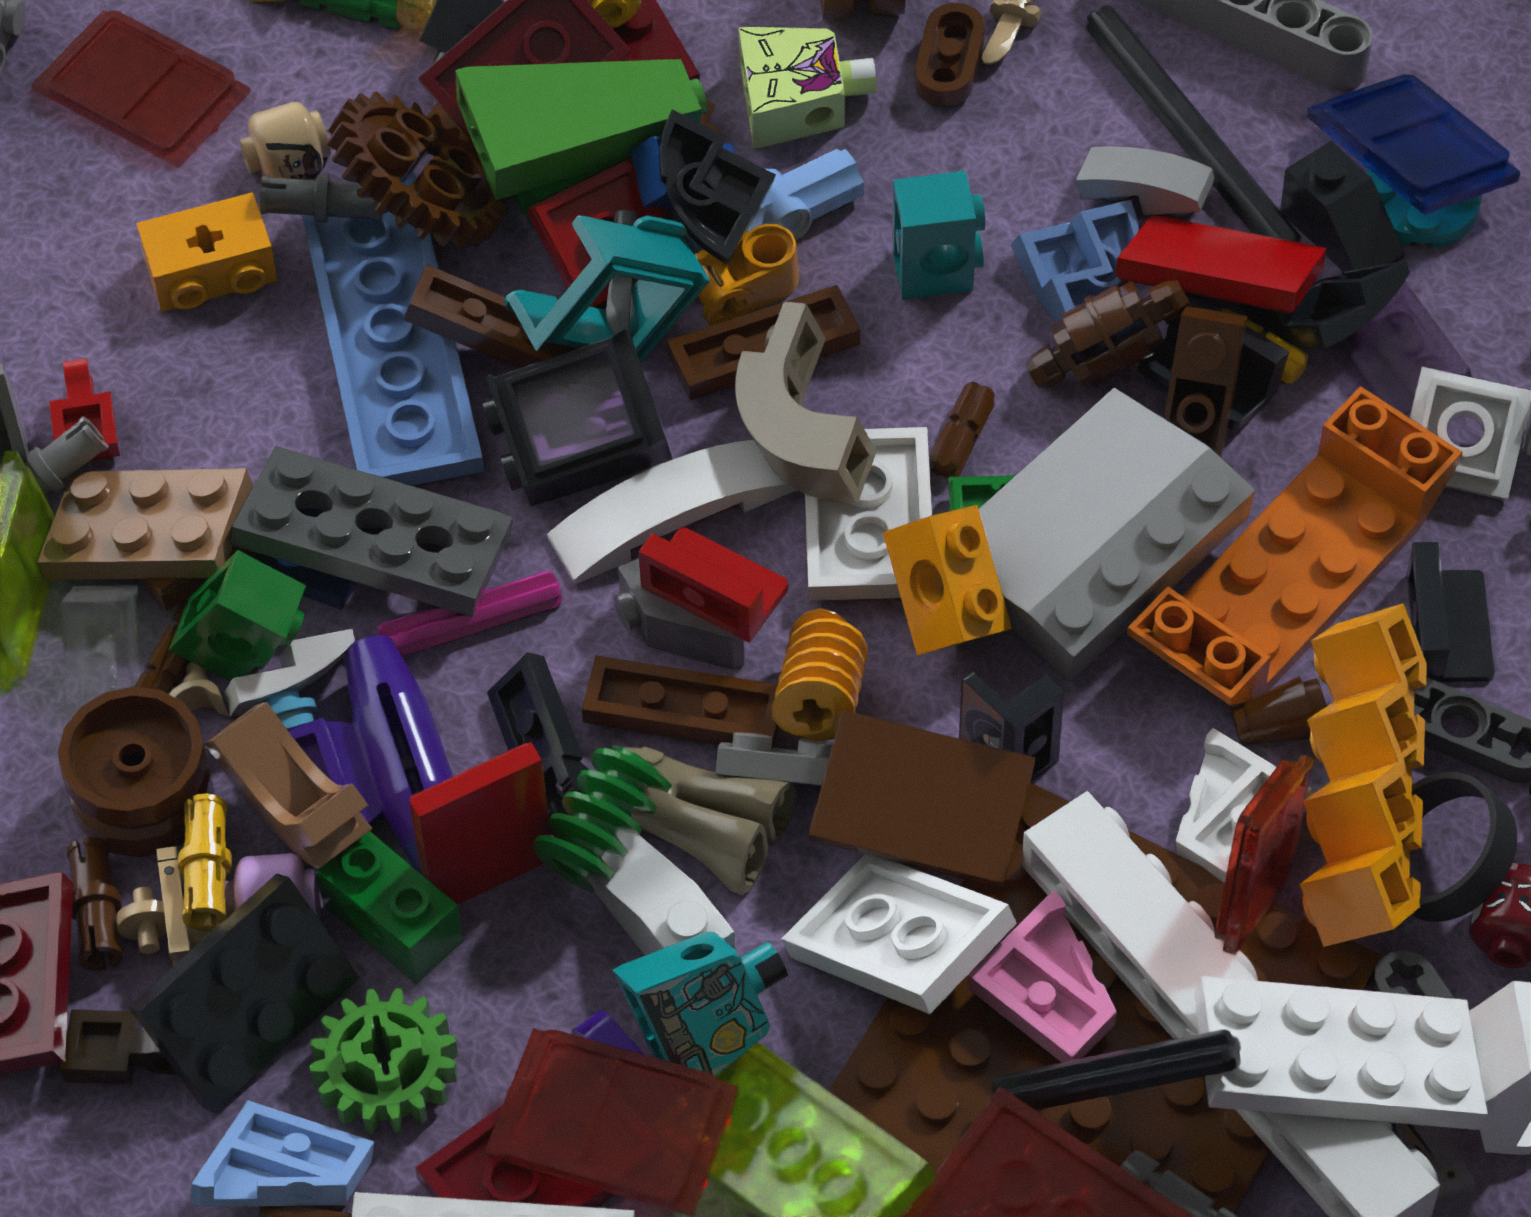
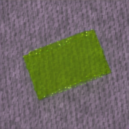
M5 451L0 468V689L11 690L14 676H26L28 674L52 580L44 579L37 561L55 515L30 467L25 466L18 451Z

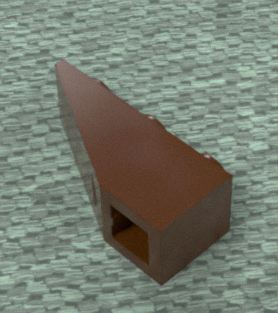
M1186 306L1181 314L1164 419L1210 447L1222 458L1248 316Z

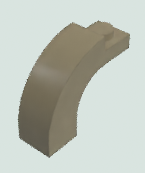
M784 301L776 324L771 326L767 332L765 352L742 351L735 381L736 401L740 416L766 461L783 481L793 488L819 499L858 504L877 451L858 417L824 414L804 408L805 393L826 337L806 303Z

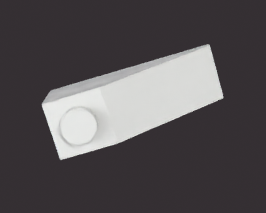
M619 830L616 836L627 848V854L624 857L605 852L602 859L614 873L610 879L590 874L587 880L644 955H648L705 932H715L735 949V931L700 887L640 835L637 836Z

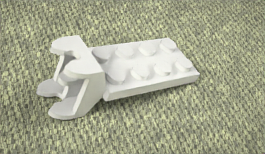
M1201 976L1194 991L1199 1034L1226 1029L1230 1031L1232 1036L1238 1037L1241 1044L1239 1052L1241 1064L1236 1070L1205 1076L1209 1107L1473 1130L1480 1129L1485 1152L1514 1155L1531 1154V982L1512 981L1469 1011L1467 1000Z

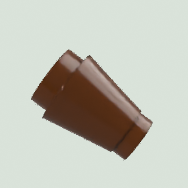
M1300 676L1243 703L1242 706L1231 708V715L1240 745L1242 746L1251 743L1310 739L1311 732L1307 720L1327 705L1318 679L1314 678L1302 682Z

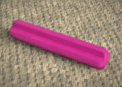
M545 571L485 590L473 617L435 606L382 623L377 627V635H385L392 638L402 656L409 655L558 607L562 603L560 586L553 572Z

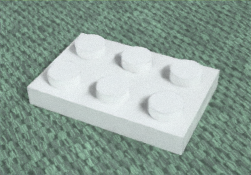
M927 427L864 429L877 452L858 504L828 501L805 494L808 601L901 598L883 532L932 516Z
M865 854L781 939L791 958L931 1014L1017 923L1009 905L900 863Z

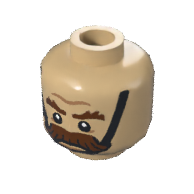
M299 102L287 103L253 114L248 121L249 137L239 139L241 153L249 174L260 171L262 176H269L270 178L304 179L317 175L323 168V158L331 156V149L327 145V133L319 112L316 110L309 113L307 108Z

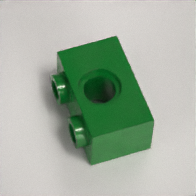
M237 550L189 597L168 650L228 681H232L236 677L246 676L255 667L262 670L270 661L276 647L280 644L287 647L296 637L304 619V612L297 608L306 585Z
M370 831L322 867L316 868L323 906L416 985L463 942L458 904Z

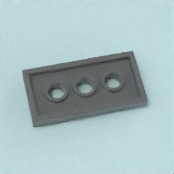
M275 446L232 526L231 545L473 617L511 535L514 516ZM314 508L323 511V513L318 515V517H311L299 511ZM376 526L382 528L383 531L378 535H372L361 531L360 528ZM436 544L444 547V549L439 553L425 551L419 546Z

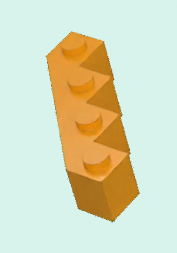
M1404 603L1336 623L1311 640L1314 649L1316 672L1319 678L1327 684L1333 702L1310 717L1307 722L1311 730L1310 742L1316 758L1324 764L1330 782L1303 802L1307 810L1308 830L1314 841L1320 844L1327 863L1304 880L1300 887L1303 892V907L1306 917L1316 927L1323 947L1393 930L1420 908L1421 883L1414 877L1409 878L1410 851L1422 848L1423 800L1416 794L1412 795V769L1424 766L1425 720L1419 714L1414 715L1415 689L1426 687L1427 663Z

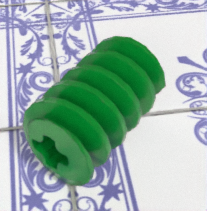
M611 745V749H596L590 758L596 771L582 770L576 779L578 788L582 793L576 791L567 792L561 801L568 815L562 813L552 814L546 823L554 837L538 835L532 844L534 853L542 863L565 880L590 893L595 892L593 886L587 880L590 874L610 879L614 873L602 859L603 854L607 852L624 857L628 852L627 848L616 836L619 830L637 836L643 830L631 815V812L637 809L653 814L657 809L655 803L646 794L648 787L668 792L672 786L665 776L644 758L618 745Z

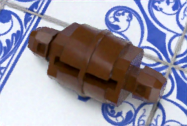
M1178 280L1165 281L1150 288V295L1142 298L1133 281L1120 288L1114 285L1094 297L1091 295L1084 299L1085 302L1061 315L1062 320L1051 325L1057 346L1051 348L1049 344L1045 345L1031 354L1026 362V368L1038 388L1050 387L1066 380L1065 373L1072 370L1082 388L1094 381L1100 384L1122 371L1124 373L1130 371L1131 366L1153 355V349L1164 344L1163 336L1157 323L1164 320L1168 325L1181 316L1186 306H1190L1189 300Z

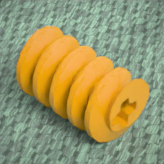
M818 608L808 611L794 622L789 633V642L785 650L786 655L782 662V671L778 678L775 700L772 704V720L783 731L794 736H801L807 740L827 741L835 738L842 710L855 713L859 701L858 694L861 690L862 678L865 673V663L868 659V644L862 633L847 623L839 614Z

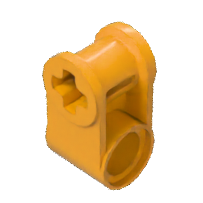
M763 224L747 232L728 265L716 259L705 250L695 254L710 280L697 296L704 306L702 315L709 326L748 314L784 299L795 291L799 283L797 246L794 235L787 228L778 224Z

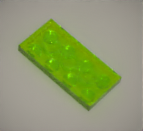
M759 1042L697 1092L687 1098L683 1096L651 1126L655 1136L664 1147L758 1217H898L936 1179L929 1163Z

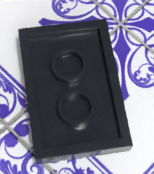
M276 873L128 1008L197 1102L204 1109L215 1112L360 977L290 877Z

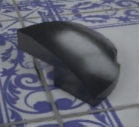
M672 109L660 141V181L666 185L670 201L674 207L673 215L678 222L684 224L687 234L702 249L728 265L769 193L776 174L723 148L726 139L725 135Z
M1395 262L1352 269L1342 272V275L1316 280L1295 311L1291 313L1241 304V308L1253 322L1263 327V330L1266 332H1272L1295 345L1326 349L1349 337L1371 321L1400 290L1410 271L1407 262Z

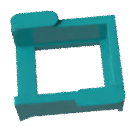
M578 215L571 224L592 260L562 297L558 300L555 296L515 290L505 297L504 305L508 311L515 312L536 352L544 342L582 348L614 336L608 325L606 310L589 307L615 275L639 279L632 287L629 332L641 362L707 286L710 280L685 239L687 230L683 223L652 216H643L637 219L632 226Z

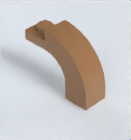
M267 702L255 705L204 743L233 784L259 816L295 854L299 855L310 866L319 869L372 829L360 812L368 804L353 783L338 785L331 781L305 754Z

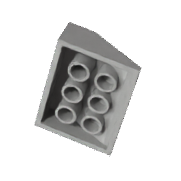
M1113 388L979 508L1012 629L1049 665L1070 681L1121 636L1130 624L1167 586L1172 589L1248 519L1256 490L1210 447L1121 391Z

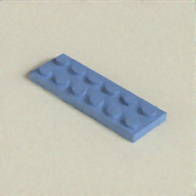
M412 173L402 184L410 186L417 179L416 173ZM390 212L383 214L382 221L328 217L327 223L315 222L314 216L302 215L356 470L410 486L484 472L483 457L455 341L403 320L425 265L427 264L438 269L430 233L422 240L416 234L414 226L407 223L405 227L400 229L396 225L395 216Z

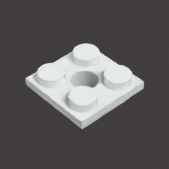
M1422 367L1410 418L1463 452L1458 466L1445 487L1508 501L1530 406L1531 390ZM1458 417H1470L1480 424L1483 438L1472 447H1460L1449 439L1447 426Z

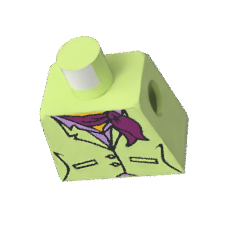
M739 28L740 68L753 148H762L843 128L845 126V96L877 92L873 58L839 61L835 33L829 29Z

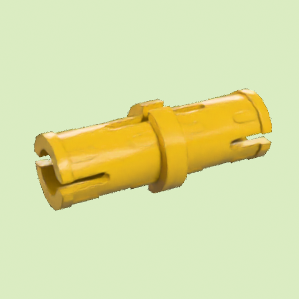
M197 794L193 796V801L188 798L184 803L185 841L184 848L178 854V869L184 875L182 920L190 928L212 930L217 928V923L221 924L226 919L225 882L226 875L230 873L232 868V855L230 850L226 848L225 841L227 803L222 797L214 794Z

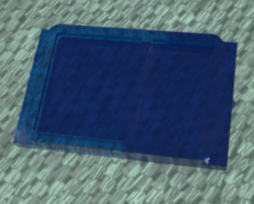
M1402 74L1308 107V119L1423 215L1519 182L1520 171L1508 162L1509 151L1414 75Z

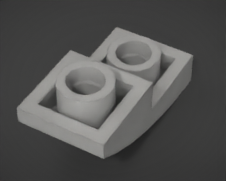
M1109 146L1091 147L1076 178V183L1082 200L1105 198L1109 201H1119L1130 196H1138L1143 215L1167 214L1179 217L1191 212L1201 211L1215 177L1211 167L1175 154L1134 147Z

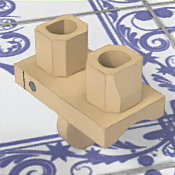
M176 846L156 849L163 901L154 900L151 888L139 887L133 891L134 902L123 907L116 917L117 930L120 935L127 939L138 941L139 950L143 954L157 952L160 948L159 938L167 934L169 954L173 966L214 930H197L183 923L184 875L178 869Z

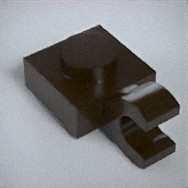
M71 1009L66 1033L65 1062L60 1064V1071L65 1082L132 1084L135 1066L145 1068L154 1074L177 1075L146 1031L142 1030L141 1024L131 1011Z

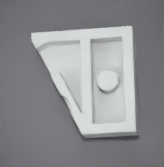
M1213 728L1207 733L1204 742L1205 756L1200 773L1195 775L1189 794L1190 807L1189 811L1183 815L1176 838L1177 855L1204 867L1229 886L1232 882L1235 883L1306 811L1303 801L1312 795V789Z

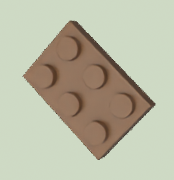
M247 468L75 472L70 476L37 564L45 580L210 578L229 558L233 547L231 545L232 526L254 485Z

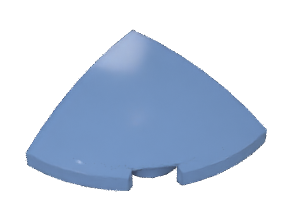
M1127 200L1081 211L1068 223L1019 234L1010 245L1031 288L1047 313L1056 323L1062 320L1061 315L1085 302L1084 299L1090 295L1094 297L1114 285L1118 286L1121 280L1115 277L1117 257L1139 231L1132 202Z

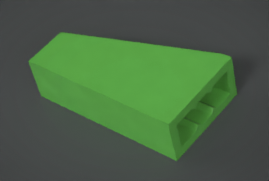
M681 59L479 66L456 70V100L495 200L622 163L632 158L631 149L652 136H662L672 109L701 123V115L708 112L706 96L700 81L697 78L689 79Z

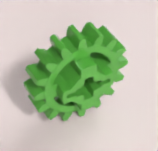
M395 988L390 996V1000L380 1002L378 994L374 989H369L366 993V1005L357 1007L348 998L342 1000L341 1005L344 1017L338 1020L334 1017L324 1016L321 1024L326 1038L311 1039L310 1043L313 1060L316 1061L309 1065L313 1085L320 1086L318 1091L323 1107L326 1109L338 1105L339 1120L345 1126L358 1115L362 1116L365 1131L369 1134L374 1133L378 1127L379 1120H389L394 1133L402 1132V1117L411 1114L422 1124L428 1121L425 1104L431 1101L444 1106L448 1098L446 1087L443 1083L457 1082L458 1079L456 1061L452 1060L459 1056L455 1035H447L449 1027L445 1014L439 1013L430 1017L429 1002L424 996L417 999L411 1006L405 1005L403 990L400 988ZM380 1044L385 1045L386 1054L391 1057V1061H388L390 1070L388 1075L383 1074L382 1065L377 1061V1058H380L378 1048Z

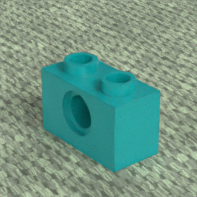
M966 170L893 179L892 254L902 300L973 291L974 269L983 268L984 266L983 246L979 231L985 230L986 224L981 194L971 195Z

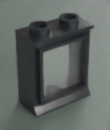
M628 328L611 338L496 377H493L492 374L486 376L493 397L483 400L482 404L494 436L505 433L511 450L510 453L500 456L507 480L512 491L524 489L531 506L562 498L673 460Z

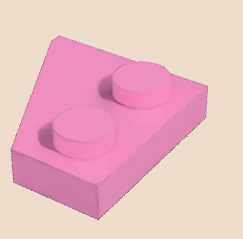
M1053 890L968 974L967 988L1063 1063L1082 1059L1115 1025L1117 1011L1104 984L1098 982L1092 971L1093 961L1083 941L1078 942L1065 915L1066 905L1062 897Z

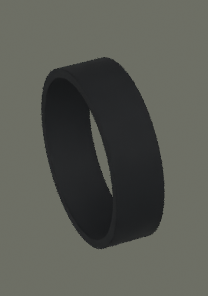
M1444 772L1428 776L1412 784V795L1416 794L1423 800L1422 818L1431 810L1449 800L1460 797H1481L1486 800L1489 808L1490 828L1480 857L1462 879L1440 893L1420 897V908L1411 915L1430 922L1456 919L1483 904L1506 878L1517 848V826L1509 807L1478 779L1464 773Z

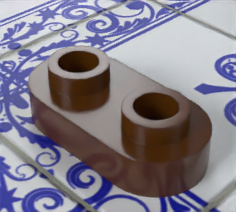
M963 3L944 4L934 9L927 19L915 65V89L920 98L931 105L939 107L954 106L966 100L972 92L984 45L985 33L984 19L980 12L972 6ZM958 36L963 38V40L958 41L957 39L949 37ZM940 80H948V81H950V82L943 83V82H938V81H940Z

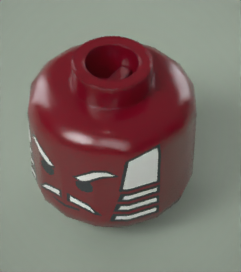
M1512 863L1502 884L1483 904L1472 911L1469 925L1471 939L1478 948L1487 953L1490 961L1502 967L1521 968L1526 966L1528 962H1531V865Z

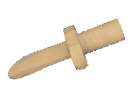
M993 0L990 6V13L1000 20L984 49L981 59L982 63L994 64L1003 59L1010 51L1021 25L1025 27H1035L1041 17V10L1039 7L1032 5L1034 0Z

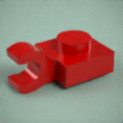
M87 358L64 361L63 370L67 398L49 401L53 440H56L84 416L96 427L109 446L106 451L100 452L90 461L120 456L111 392L94 393L93 378L90 375Z

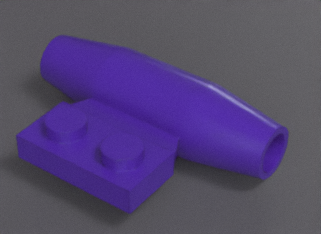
M385 635L368 636L351 644L344 653L353 723L325 721L324 718H320L287 730L311 761L331 781L338 785L353 783L368 804L360 812L371 827L385 817L411 866L421 874L409 798L454 776L428 701L394 641Z

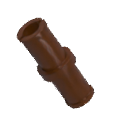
M97 837L83 838L85 857L81 856L80 844L77 840L72 842L66 851L70 865L71 881L73 882L72 919L77 924L80 950L78 956L81 966L92 971L106 970L103 951L108 952L109 964L112 968L117 966L123 958L116 922V915L122 907L119 890L112 886L108 843Z

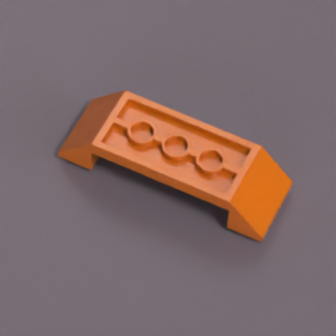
M1360 386L1323 424L1317 456L1183 595L1167 586L1130 624L1127 629V635L1230 706L1247 702L1268 692L1312 645L1311 640L1323 633L1420 530L1458 466L1463 452Z

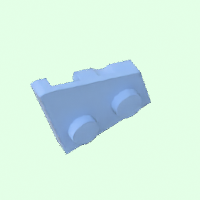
M248 1100L192 1182L191 1204L199 1207L346 1205L373 1161L374 1141Z

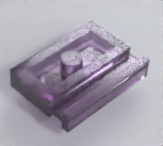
M1406 281L1391 301L1371 321L1337 343L1372 393L1405 415L1412 411L1422 367L1472 378L1469 366Z

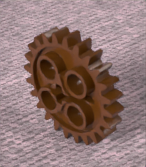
M374 92L370 99L364 94L359 93L354 101L350 98L346 101L327 130L331 134L327 145L336 150L331 158L332 161L347 168L342 175L343 179L358 183L361 189L357 195L360 198H373L378 203L376 206L378 214H385L387 212L393 214L396 225L400 229L405 227L407 223L414 226L416 234L422 240L425 239L428 233H431L440 246L443 247L447 245L450 239L460 249H464L468 242L475 247H479L483 240L488 241L509 211V208L504 205L509 197L495 200L480 159L474 154L476 151L474 144L463 143L458 138L460 129L457 127L448 130L443 127L440 115L435 113L430 118L423 115L420 106L415 102L410 108H406L396 95H393L387 102L378 92ZM427 154L434 156L410 186L402 184Z

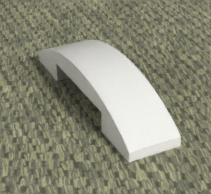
M754 440L722 444L667 461L616 485L564 519L547 534V537L575 585L631 561L630 549L644 544L652 533L659 537L736 504H739L743 513L792 493L797 489L783 481L774 472Z

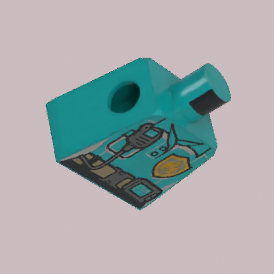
M715 932L702 933L622 964L612 970L660 1073L685 1098L697 1092L768 1034L770 1022L757 994L788 977L781 957L768 941L740 957L736 950Z

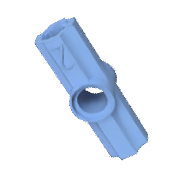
M835 149L783 175L776 169H766L776 174V177L747 232L763 224H778L787 228L796 239L801 238L810 228L812 220L864 195V181L860 176L856 161L846 149L842 151ZM686 233L685 237L694 254L704 250Z

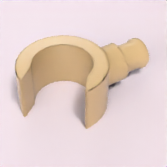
M193 662L189 663L186 666L187 676L184 678V683L175 687L169 695L184 702L190 711L206 707L212 708L222 715L229 716L218 686L209 681V678L206 676L207 670Z

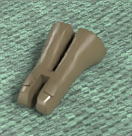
M645 746L643 748L624 747L644 758L659 770L672 785L668 792L648 787L646 790V794L657 806L653 814L637 809L631 812V815L643 828V831L674 844L699 860L729 891L742 896L745 892L751 891L764 869L768 856V843L774 845L776 841L781 839L794 815L798 801V792L795 785L785 781L715 774V771L685 764L665 756L662 752Z

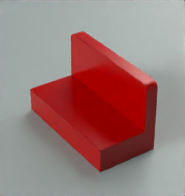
M686 527L680 528L670 541L652 533L638 551L642 588L749 643L788 592V580L785 577Z

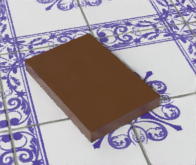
M842 710L809 831V840L1003 889L1036 757Z

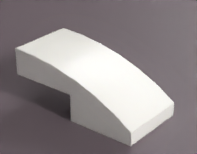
M348 629L293 640L280 655L281 669L233 678L223 693L229 718L243 715L252 707L274 694L289 690H297L299 692L315 682L344 657L347 648L355 642L353 630Z

